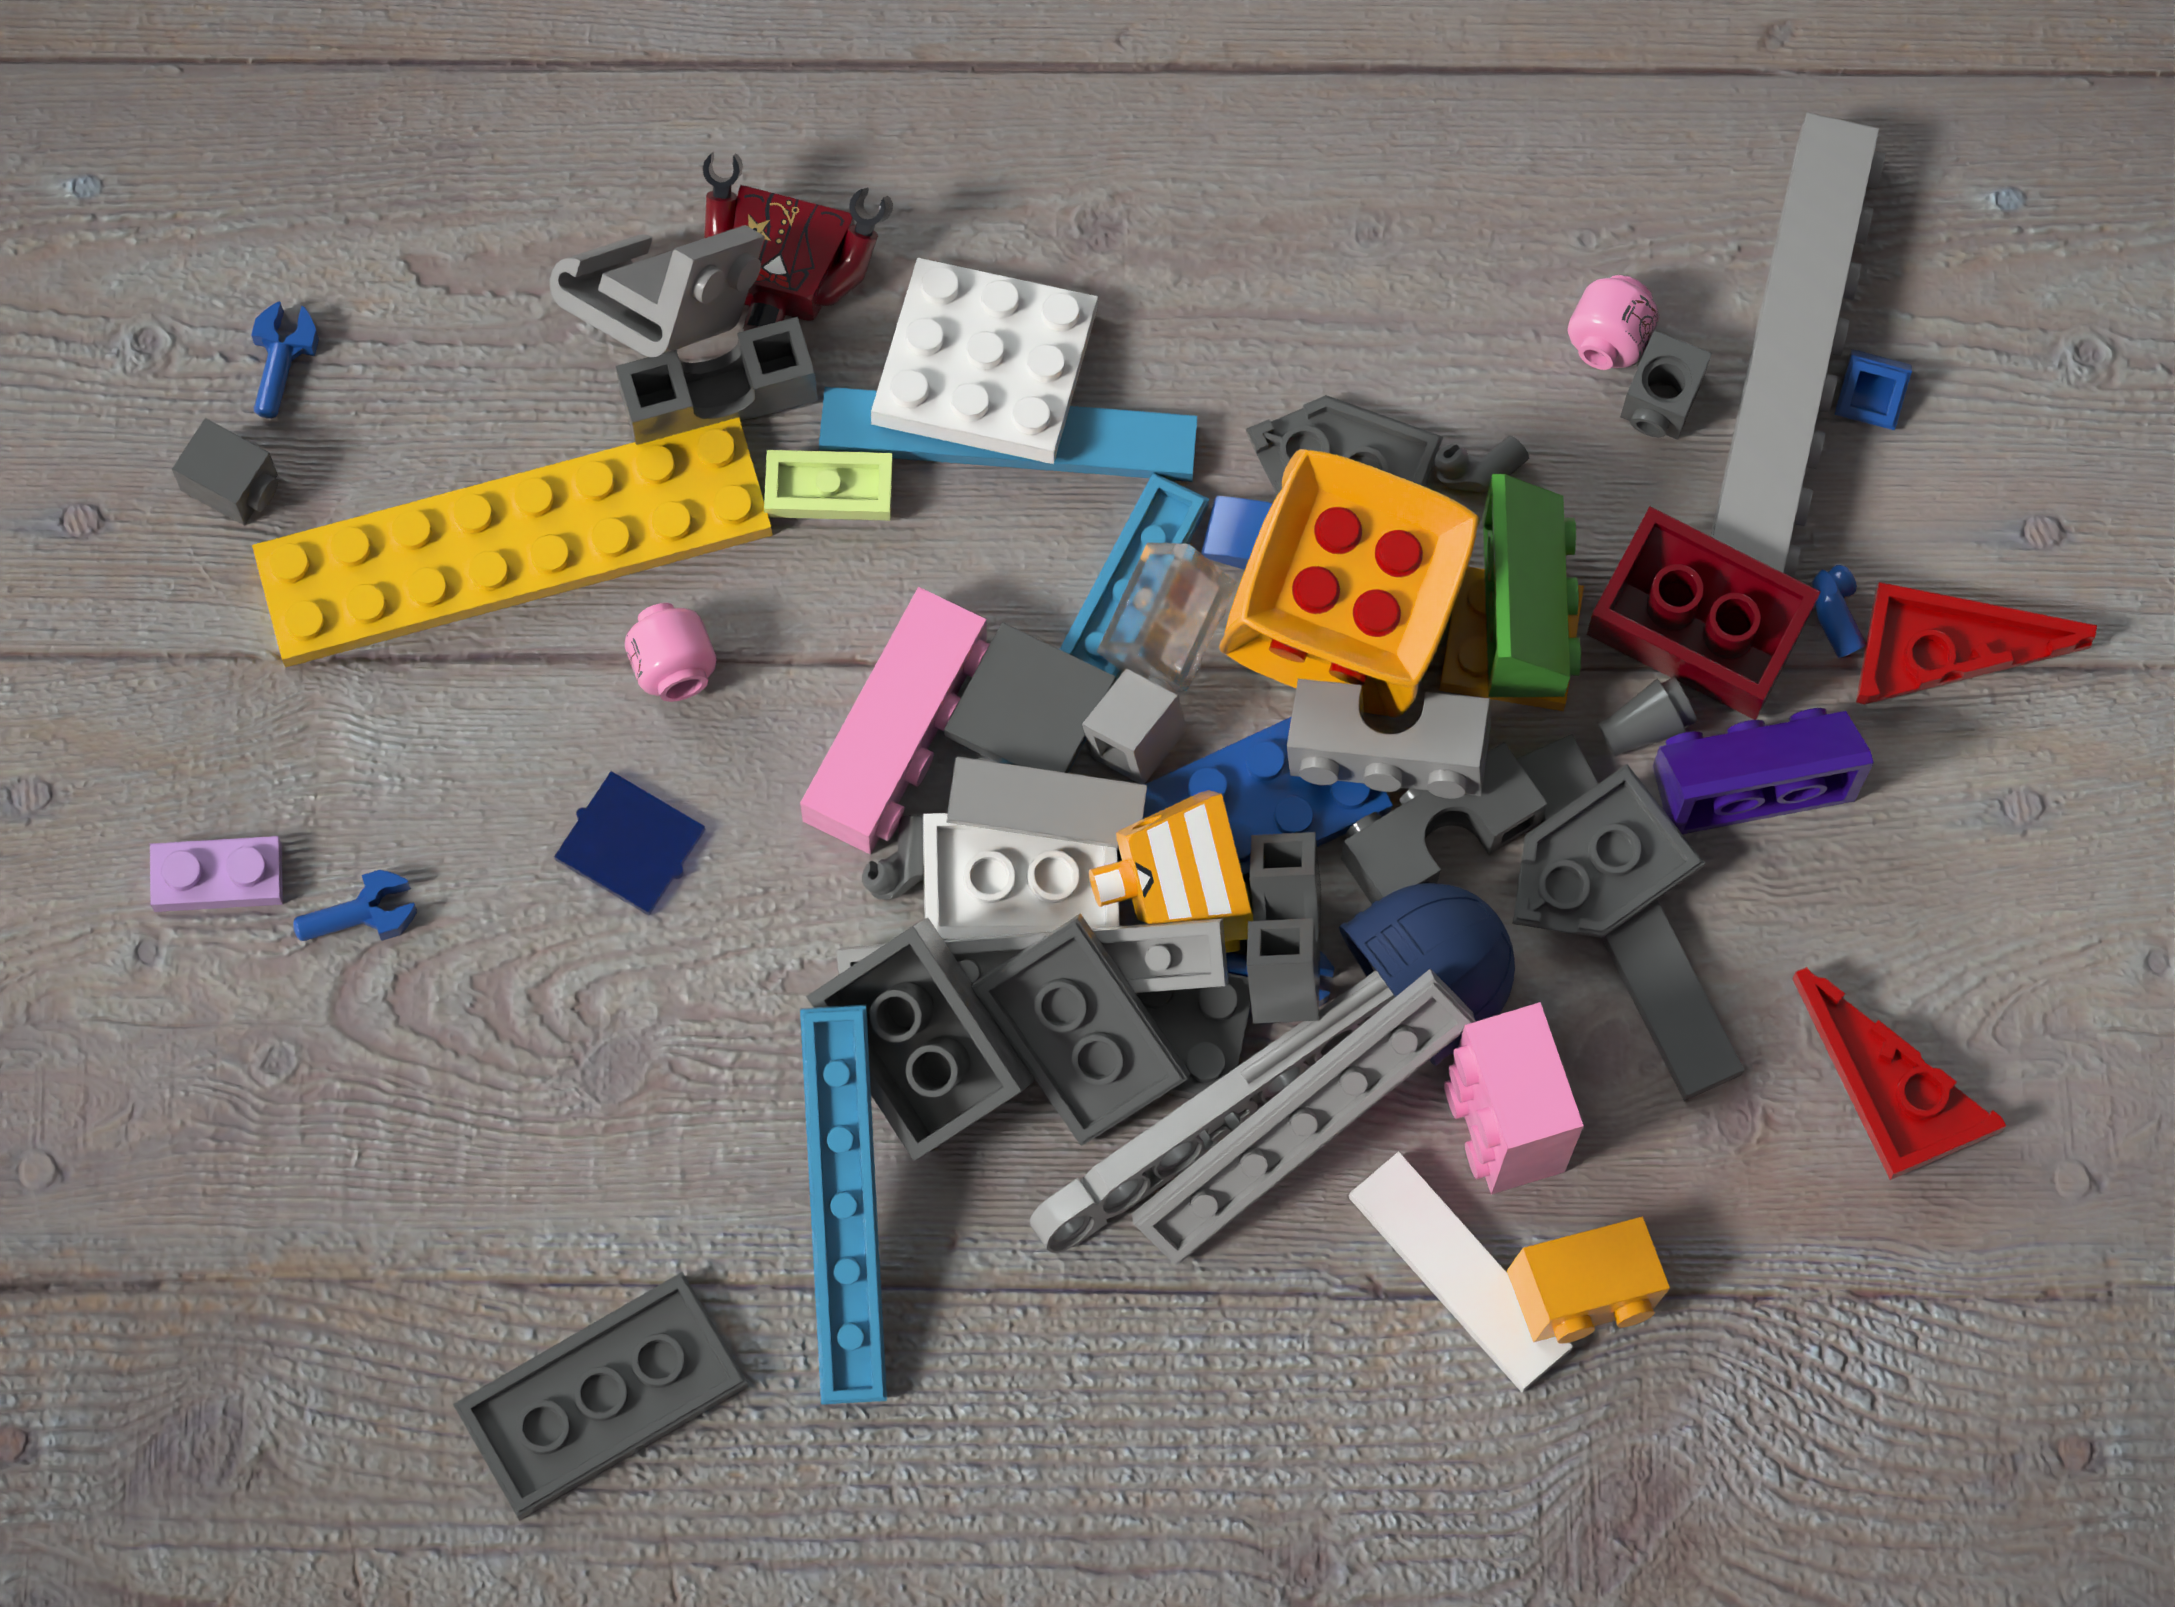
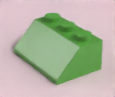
M1492 474L1482 518L1488 698L1565 697L1570 676H1579L1581 669L1580 638H1569L1568 615L1578 614L1579 602L1577 577H1566V555H1575L1576 552L1575 518H1564L1563 495L1506 474Z

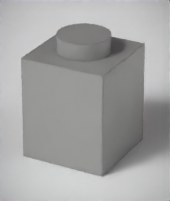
M1127 668L1082 723L1092 758L1143 785L1187 730L1178 693L1160 678L1150 677L1146 679Z

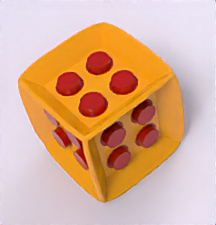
M1307 449L1296 451L1285 468L1282 477V489L1274 500L1254 544L1229 613L1224 636L1219 644L1220 651L1239 664L1294 688L1297 687L1298 679L1362 685L1364 712L1392 718L1400 717L1414 702L1418 691V683L1427 671L1437 651L1472 555L1480 517L1459 502L1441 493L1370 465L1327 452Z

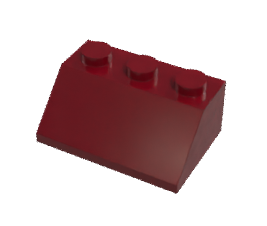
M1649 506L1592 613L1586 635L1671 678L1675 677L1677 681L1756 720L1821 592Z

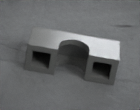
M798 317L737 333L738 343L731 351L708 361L696 363L683 362L679 360L677 350L657 357H647L616 366L621 396L636 445L738 417L741 422L817 401L815 372Z
M1503 742L1487 752L1481 796L1465 794L1460 798L1448 799L1435 796L1428 790L1409 789L1400 798L1399 801L1402 804L1400 807L1383 817L1378 812L1368 814L1347 830L1346 834L1349 838L1344 840L1341 860L1372 904L1404 887L1425 883H1438L1441 869L1428 852L1425 844L1426 837L1434 830L1444 826L1465 828L1477 837L1490 855L1540 824L1547 807V802L1506 743Z
M1316 833L1251 835L1250 885L1253 921H1248L1247 973L1253 1024L1319 1021L1321 881Z

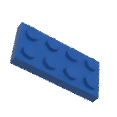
M1289 717L1144 784L1147 785L1143 819L1200 792L1210 790L1221 793L1243 880L1246 881L1250 879L1251 835L1315 832L1317 847L1345 835L1353 824L1368 814L1378 812L1381 817L1387 815L1392 811L1393 805L1386 792L1371 789L1363 783L1336 781L1330 785H1317L1309 783L1301 777L1290 776L1287 742L1292 717Z

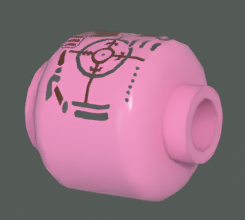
M1615 275L1610 278L1598 279L1586 287L1570 318L1567 329L1571 343L1578 350L1580 358L1586 364L1596 369L1607 370L1610 368L1630 367L1640 360L1659 320L1656 304L1652 300L1651 292L1645 285L1631 277Z
M670 603L656 604L643 610L638 615L639 622L632 626L625 637V650L639 686L646 693L660 696L663 701L667 702L684 700L701 692L708 685V677L713 673L717 661L703 620L695 611L685 608H674Z

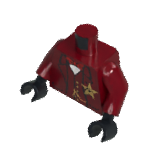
M714 151L706 158L703 164V175L706 181L713 186V191L706 194L704 238L744 225L765 236L758 258L761 263L760 272L754 284L749 288L744 305L749 306L742 328L743 331L783 321L785 315L798 317V319L806 321L814 320L822 306L836 304L863 281L878 238L877 232L874 231L875 225L888 219L893 211V203L889 196L883 197L879 205V212L874 217L869 215L864 209V199L868 195V187L854 193L850 199V213L740 185L737 195L731 192V189L743 170V163L739 155L736 153L733 155V175L729 178H722L715 174L712 166Z

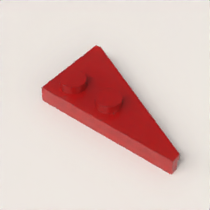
M1879 582L1874 595L1856 703L1869 704L2089 649L2095 639L2097 625Z
M1808 967L1795 972L1792 980L1890 1180L2003 1132L2006 1124L1999 1114L1994 1110L1988 1113L1955 1086L1957 1081L1940 1068L1928 1065L1918 1050L1880 1020L1874 1023L1843 998L1845 993L1828 979L1814 975Z

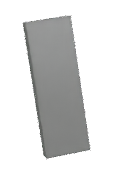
M957 756L954 764L946 823L1119 848L1116 832L1143 819L1147 785Z

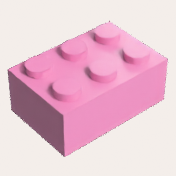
M1541 1002L1465 1025L1459 1046L1454 1049L1455 1059L1453 1065H1449L1451 1080L1444 1082V1089L1454 1118L1465 1117L1471 1135V1140L1465 1142V1151L1475 1179L1485 1177L1492 1195L1564 1173L1584 1125Z

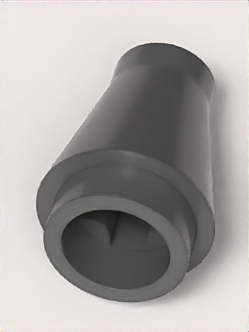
M1672 677L1663 683L1658 679L1654 680L1613 715L1599 722L1598 726L1611 752L1616 757L1626 751L1662 742L1675 735L1685 733L1686 727L1698 721L1677 679Z

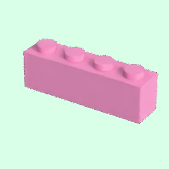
M921 587L917 588L800 802L803 822L870 855L879 838L886 841L891 839L905 809L904 806L898 804L909 783L918 787L924 779L934 756V752L928 750L938 729L944 731L961 697L957 696L967 676L973 677L990 645L986 642L987 628L985 618Z

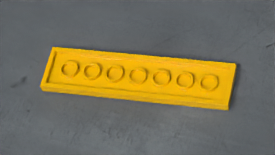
M738 417L636 445V442L268 540L254 544L252 548L281 658L286 668L773 535L768 514L764 512V500L740 418Z

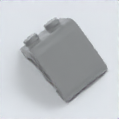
M744 225L633 263L631 259L648 254L653 237L645 234L636 235L560 260L554 266L550 276V291L555 302L564 310L647 357H657L730 331L738 324L748 290L754 284L760 272L761 263L758 258L765 236Z

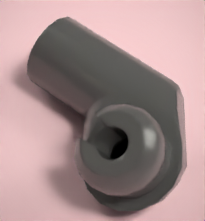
M1513 436L1505 438L1484 457L1470 455L1467 453V450L1459 448V445L1450 444L1441 448L1436 454L1434 460L1437 468L1436 475L1450 489L1487 493L1492 474H1506L1510 476L1529 460V454L1520 441Z
M902 816L899 822L898 851L886 859H881L878 861V864L870 861L865 866L862 873L863 885L877 899H896L924 879L923 816Z

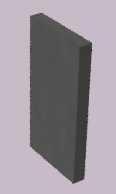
M682 1271L453 1405L520 1521L748 1388L749 1385Z

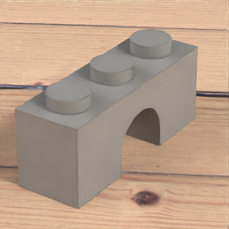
M1298 679L1287 742L1290 776H1298L1309 783L1317 785H1330L1336 781L1363 783L1371 789L1382 792L1397 791L1400 788L1428 790L1435 796L1448 799L1460 798L1465 794L1481 796L1491 732L1490 698L1425 692L1422 714L1416 724L1398 734H1383L1372 730L1363 721L1362 685Z

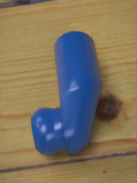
M1836 565L1828 572L1822 569L1814 577L1811 586L1821 592L1815 603L1817 617L1837 658H1841L1866 645L1844 600L1845 597H1849L1856 592L1857 584L1853 574L1846 566Z

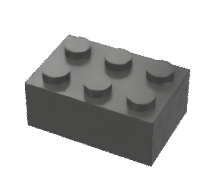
M928 917L806 996L813 1008L866 1005L871 1096L914 1161L1008 1101L1035 1081L972 989V983Z

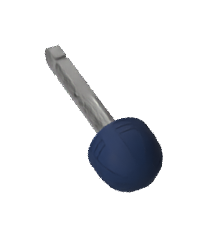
M1425 883L1411 885L1394 891L1381 900L1372 903L1371 907L1364 912L1356 914L1355 918L1348 923H1343L1339 926L1340 933L1366 975V978L1319 1010V1021L1301 1022L1096 1164L1080 1181L1076 1178L1041 1203L1033 1212L1030 1218V1225L1046 1249L1052 1253H1058L1074 1247L1108 1224L1106 1219L1125 1212L1187 1169L1429 969L1473 1012L1476 1021L1499 1015L1510 995L1515 973L1513 946L1510 936L1499 916L1485 901L1467 890L1451 885ZM1462 1034L1429 1061L1436 1066L1449 1054H1453L1454 1049L1459 1046Z

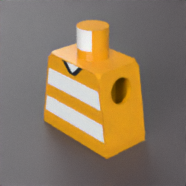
M1214 791L1200 792L1116 832V838L1122 861L1089 870L1092 891L1099 907L1132 898L1138 920L1147 924L1241 916L1252 913L1223 796L1221 793Z

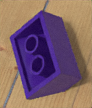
M1812 708L1793 714L1789 718L1790 722L1765 726L1763 720H1748L1728 728L1727 734L1704 738L1702 732L1692 731L1675 735L1666 740V745L1659 746L1653 763V770L1663 810L1682 834H1688L1855 802L1874 764L1871 751L1846 711L1827 714L1825 708Z

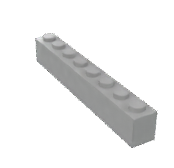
M1808 112L1798 137L1711 532V537L1792 578L1795 576L1801 549L1799 546L1790 545L1794 524L1805 526L1813 489L1802 487L1806 467L1817 469L1825 439V432L1814 430L1818 410L1830 411L1837 383V376L1827 374L1831 354L1842 355L1850 320L1839 317L1842 299H1854L1862 264L1851 262L1855 243L1865 245L1873 215V208L1863 206L1866 188L1877 189L1885 160V153L1875 151L1879 128Z

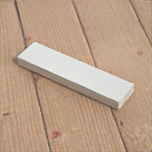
M1399 1151L1350 1192L1349 1199L1522 1393L1571 1351L1573 1346L1570 1343L1559 1344L1556 1337L1533 1342L1508 1273Z

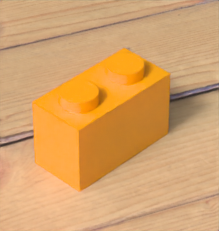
M1643 1216L1524 1247L1507 1269L1533 1342L1556 1337L1559 1344L1574 1342L1595 1331L1594 1326L1616 1321L1619 1328L1639 1324L1655 1314L1654 1308L1670 1289Z

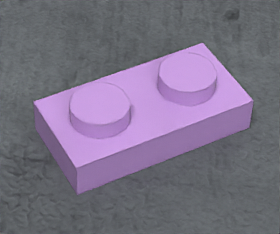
M279 837L151 843V907L154 912L283 905L282 843Z

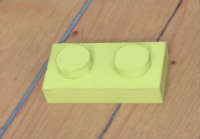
M767 450L764 512L768 514V517L891 521L892 453Z

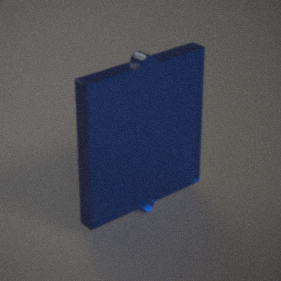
M610 771L586 808L581 807L576 811L578 821L555 854L554 859L649 916L674 878L680 879L684 875L682 865L706 829L701 823Z

